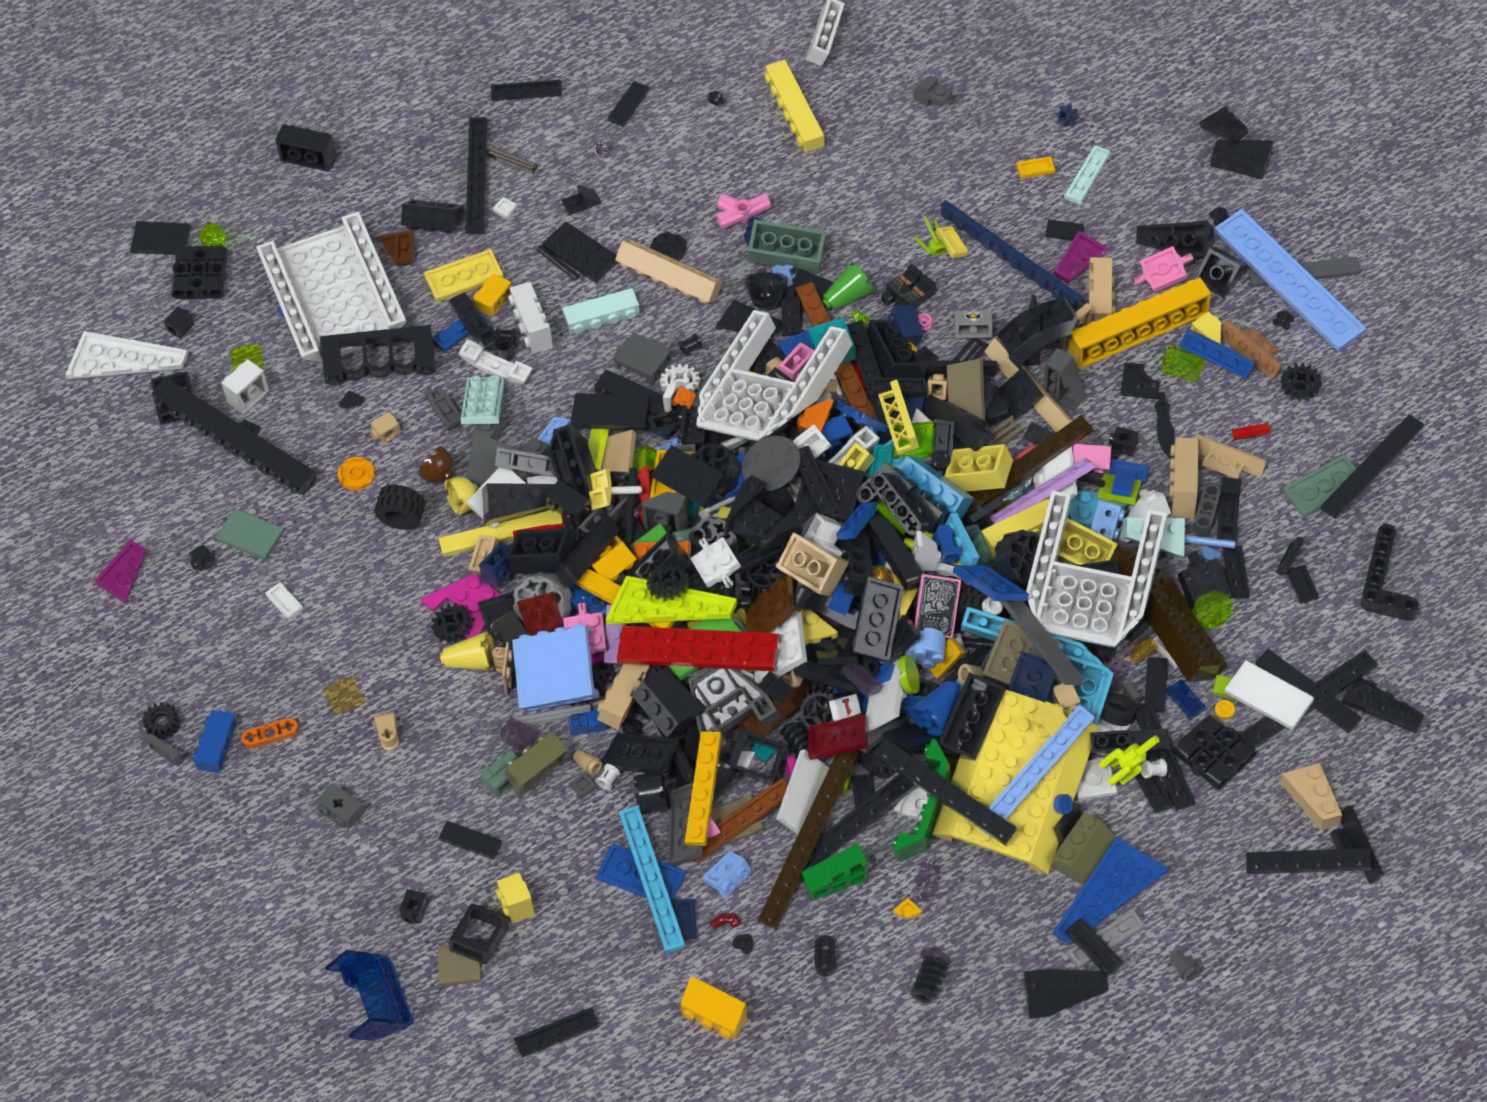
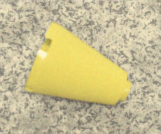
M483 632L444 648L440 654L442 664H445L447 668L494 670L495 664L492 662V651L495 648L492 636L488 635L489 632Z

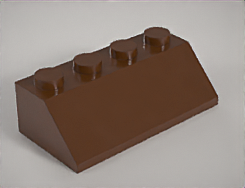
M804 678L800 686L793 690L784 704L771 698L783 717L766 727L759 721L756 714L753 713L735 725L734 728L738 732L744 729L765 737L769 730L779 726L781 720L794 713V710L798 707L797 702L802 701L800 696L802 694L806 695L805 691L810 689Z

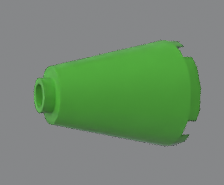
M851 262L825 292L822 302L828 310L830 308L836 310L874 292L872 284L868 286L867 276L856 264L853 265V262Z

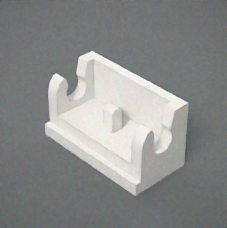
M814 424L792 441L798 449L809 445L815 459L831 447V444Z

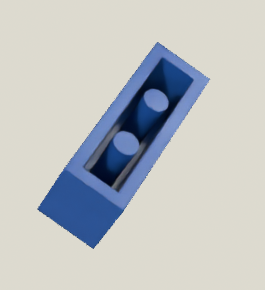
M211 710L210 716L206 717L204 733L200 734L198 750H195L193 754V762H195L198 770L214 773L221 772L237 725L234 713Z

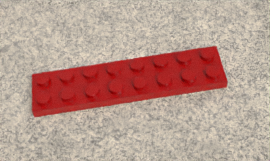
M622 626L617 663L774 671L779 634Z

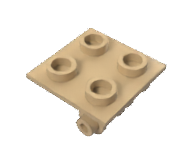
M506 642V648L496 647L493 649L492 655L495 670L498 673H502L505 694L508 695V689H512L513 677L510 676L511 671L514 672L515 662L513 660V650H510L509 643Z

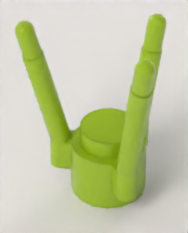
M924 215L923 219L933 239L929 241V247L916 236L913 239L927 251L928 255L940 256L946 252V247L936 237L930 222ZM934 220L935 229H937L939 225L937 220Z

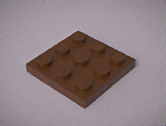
M786 574L784 577L777 579L773 586L768 590L765 589L757 599L751 601L749 608L745 609L746 632L769 633L794 613L793 578L790 575Z

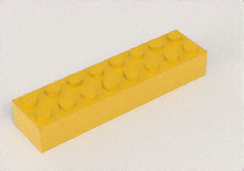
M1197 278L1181 286L1173 287L1162 294H1156L1148 300H1142L1136 305L1125 307L1121 311L1109 314L1103 319L1092 321L1088 325L1076 328L1071 332L1072 337L1069 339L1068 353L1074 357L1079 370L1197 320L1209 311L1211 292L1202 279Z

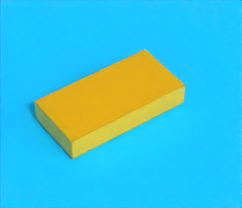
M1051 156L1016 162L1020 179L1055 173Z

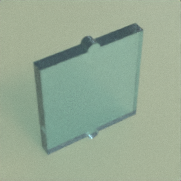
M1027 482L1018 484L1001 496L1004 501L1003 504L1027 488L1029 484Z

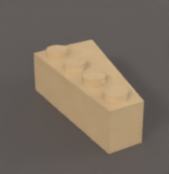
M1175 437V445H1171L1170 456H1174L1170 460V469L1173 470L1170 471V483H1173V485H1170L1169 496H1172L1171 517L1194 518L1198 488V439Z
M622 665L620 673L616 675L613 681L612 688L609 687L605 694V701L601 700L598 705V721L619 730L636 701L632 693L646 679L652 665Z

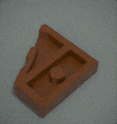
M413 230L379 236L396 266L414 263L415 234Z

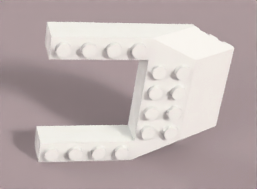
M753 310L699 394L700 407H698L697 427L754 441L766 438L818 400L852 346L846 329L830 326L796 381L791 382L748 372L776 328L769 313Z
M1052 491L1026 590L1029 594L1028 602L1031 612L1048 634L1115 648L1143 618L1165 532L1167 513L1153 510L1147 511L1133 574L1130 577L1057 562L1071 506V494Z

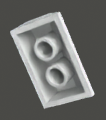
M1072 446L1033 473L1035 488L1074 465ZM1076 480L1057 492L1071 494V499H1073L1077 495Z

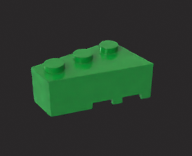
M859 843L802 872V882L811 901L868 880V865Z

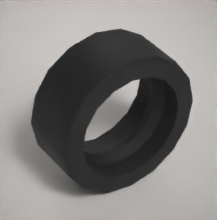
M1108 692L1100 717L1110 724L1127 726L1133 719L1136 706L1129 698L1119 693Z

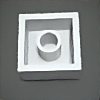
M248 359L243 364H240L232 374L226 376L222 382L227 403L242 414L247 412L269 392L264 371Z

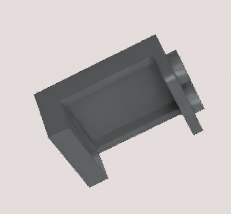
M633 332L630 337L625 339L623 347L615 353L613 360L616 369L623 366L646 377V383L653 386L671 362L672 355L671 349Z

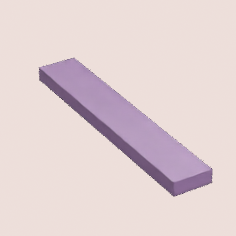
M1087 458L1080 460L993 514L989 519L994 525L1036 505L1049 497L1052 491L1062 489L1094 469L1093 462Z

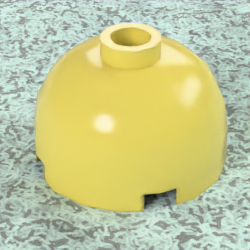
M458 476L444 482V490L448 489L449 495L446 498L455 513L459 511V515L471 511L472 509L466 502L478 490L477 485L473 484L466 477Z

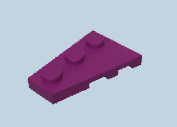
M130 539L94 580L95 584L121 602L126 603L146 555V549Z

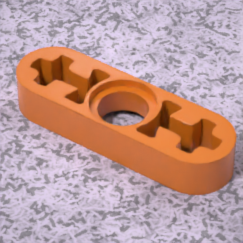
M286 718L248 729L243 732L241 740L246 748L253 749L292 738L298 733L299 729L294 719ZM288 725H291L290 731L287 730ZM268 730L275 731V735L270 738L266 737L265 733ZM258 733H261V736H262V739H261V740H260V738H259ZM249 736L253 737L252 742H249Z

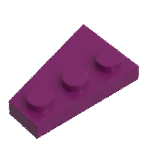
M1078 231L1053 275L1069 283L1089 267L1090 257L1101 258L1110 249Z

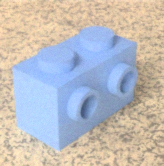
M1100 499L1091 530L1112 541L1114 539L1117 540L1120 532L1117 526L1119 521L1123 520L1125 510H1122L1123 504Z

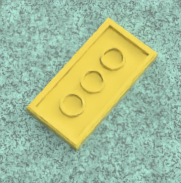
M492 249L424 272L425 279L436 302L482 287L484 281L487 278L489 279L493 273L504 278Z

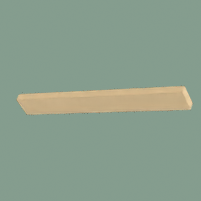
M994 338L984 352L992 361H997V367L1009 379L1019 369L1009 360V354L1001 340ZM1022 365V368L1025 369L1045 395L1033 407L1054 431L1058 432L1072 422L1071 418ZM1084 437L1076 444H1084L1088 437Z

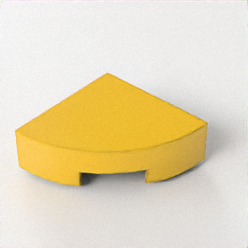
M907 897L893 910V913L901 918H914L922 914V910Z

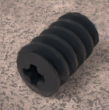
M802 721L790 722L780 730V735L783 736L797 758L800 750L805 749L808 751L809 733H806V727L801 728Z
M924 956V960L921 963L922 967L919 969L916 982H914L913 989L910 992L914 999L924 1003H928L930 999L935 1000L937 998L934 992H939L940 988L937 985L942 984L940 978L945 977L943 971L948 969L946 964L933 956Z

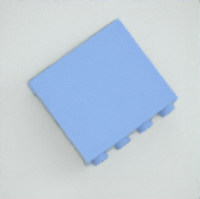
M576 624L570 629L561 627L556 628L555 632L540 631L535 636L521 635L519 639L512 640L519 709L528 712L599 698V690L594 688L588 636V633L592 632L591 628L585 626V624Z

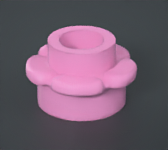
M926 313L920 314L918 320L921 329H931V325H933L931 316Z

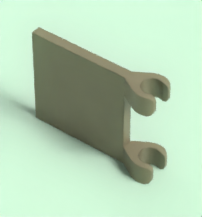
M748 794L737 801L711 809L710 817L715 824H718L752 800L753 796ZM759 821L752 824L728 843L764 833L762 822Z

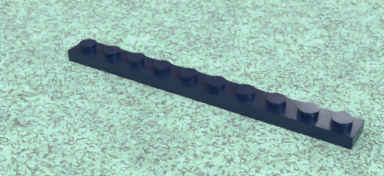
M947 200L941 203V215L945 220L954 223L959 230L968 233L970 238L982 243L983 247L987 250H992L998 258L1006 260L1012 268L1020 270L1026 278L1037 282L1040 288L1051 292L1054 298H1066L1071 307L1076 311L1083 307V297Z

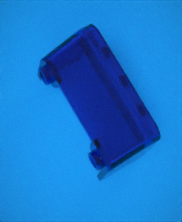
M345 950L325 967L326 971L341 973L343 981L347 986L358 988L368 1019L349 1034L350 1039L376 1041L406 1030L413 1024V1018L392 961L387 956Z

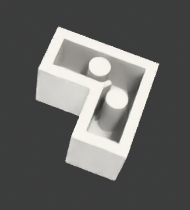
M816 513L804 538L838 556H841L843 553L834 545L838 538L836 533L842 526L836 520Z

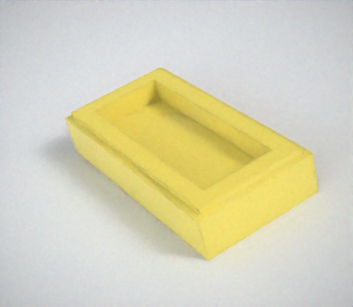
M952 226L936 229V235L943 242L952 258L963 257L968 254V249Z

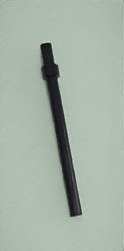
M629 468V481L626 483V486H638L636 482L637 468ZM628 494L624 544L631 553L630 545H632L635 494ZM629 568L628 570H625V569H624V570H623V574H624L625 576H629V575H628V571H629L631 568Z

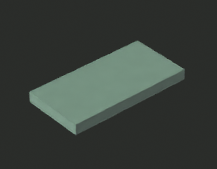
M1344 454L1283 487L1282 492L1303 518H1306L1319 511L1321 505L1357 468Z

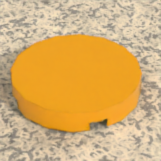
M352 457L346 459L344 464L339 466L337 476L344 488L351 491H359L371 485L375 478V469L373 464L367 461L366 458Z

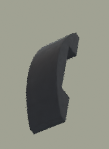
M465 292L449 299V303L461 323L480 346L487 348L501 340L492 326L489 327L474 308V303Z
M1222 477L1217 524V539L1236 541L1241 479Z

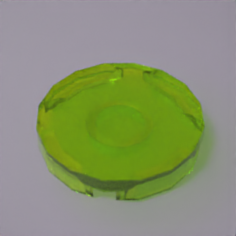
M1216 590L1201 595L1194 606L1195 617L1204 628L1209 629L1223 625L1229 619L1232 612L1230 599L1224 593Z

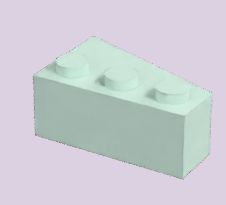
M1123 518V538L1140 544L1146 518ZM1167 518L1160 551L1179 558L1184 557L1185 518Z

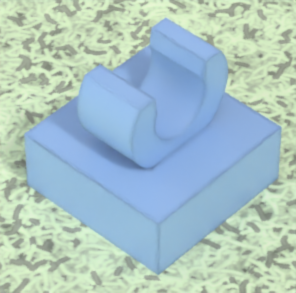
M786 264L784 266L776 265L772 267L773 273H780L788 277L787 287L793 284L792 279L796 275L789 271L793 268V265Z

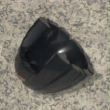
M758 272L745 277V285L751 301L757 308L762 310H769L778 305L787 289L788 277L780 273Z

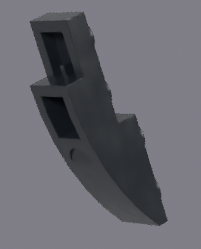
M1168 728L1090 732L1092 753H1111L1116 748L1125 751L1134 743L1141 746L1154 735L1159 738V742L1148 751L1170 749Z

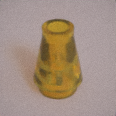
M1149 636L1142 638L1129 655V658L1137 664L1156 653L1158 646Z

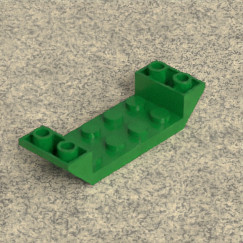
M932 738L931 743L927 744L924 750L925 762H927L928 768L950 782L951 772L949 763L936 739ZM928 793L927 797L929 799L927 804L922 806L920 812L922 819L915 826V835L900 831L899 836L893 840V854H895L897 862H903L927 849L942 805L940 801Z

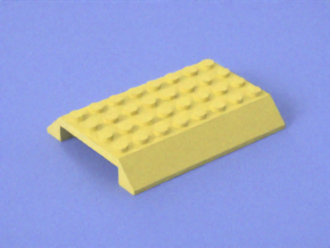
M1006 690L975 761L959 758L951 783L989 808L1051 737L1040 732L1030 719L1045 702ZM1063 709V714L1068 718L1072 712ZM1091 723L1008 817L1006 821L1017 827L1018 831L1007 846H1004L992 837L990 838L978 827L944 804L932 835L950 842L955 838L1028 863L1029 869L1048 875L1053 856L1059 844L1053 828L1064 815L1058 814L1054 810V799L1058 794H1068L1072 801L1074 800L1091 751L1090 732H1097L1098 726Z

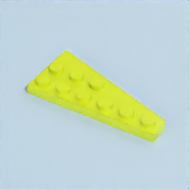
M626 576L606 617V624L729 619L732 617L737 606V599L686 588L687 592H681L680 598L674 596L673 601L670 598L663 601V597L657 600L655 595L651 596L650 591L647 590V580Z

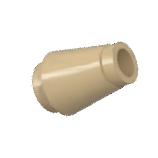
M577 750L573 755V760L576 761L587 775L595 776L600 772L602 763L599 758L581 750Z

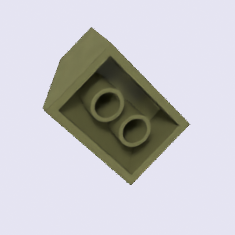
M553 732L548 735L546 733L537 740L538 743L533 747L528 746L522 751V756L518 759L513 758L506 764L505 775L518 796L527 791L565 760L568 749Z
M1084 812L1053 856L1052 868L1084 886L1116 837L1101 820Z

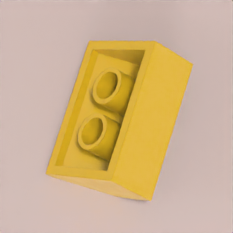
M691 976L680 1004L682 1015L690 1021L694 1019L700 1022L701 1026L705 1029L718 1031L719 1035L725 1039L731 1038L736 1040L748 1020L746 1003Z

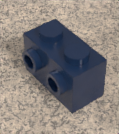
M914 305L893 306L890 314H888V322L899 332L901 339L912 343L914 346L919 345L923 332Z
M499 544L479 564L482 583L499 587L513 573L506 558L511 546Z

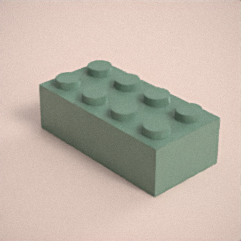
M754 219L747 261L772 266L789 264L793 265L792 269L795 270L802 269L807 272L819 273L826 231Z

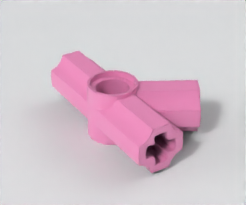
M722 194L719 197L717 208L723 210V212L716 214V219L721 229H724L738 222L746 223L750 217L770 209L771 204L766 194L750 200H738L727 194Z

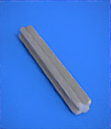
M583 704L515 716L514 724L516 728L566 720L574 713L591 711L590 704Z

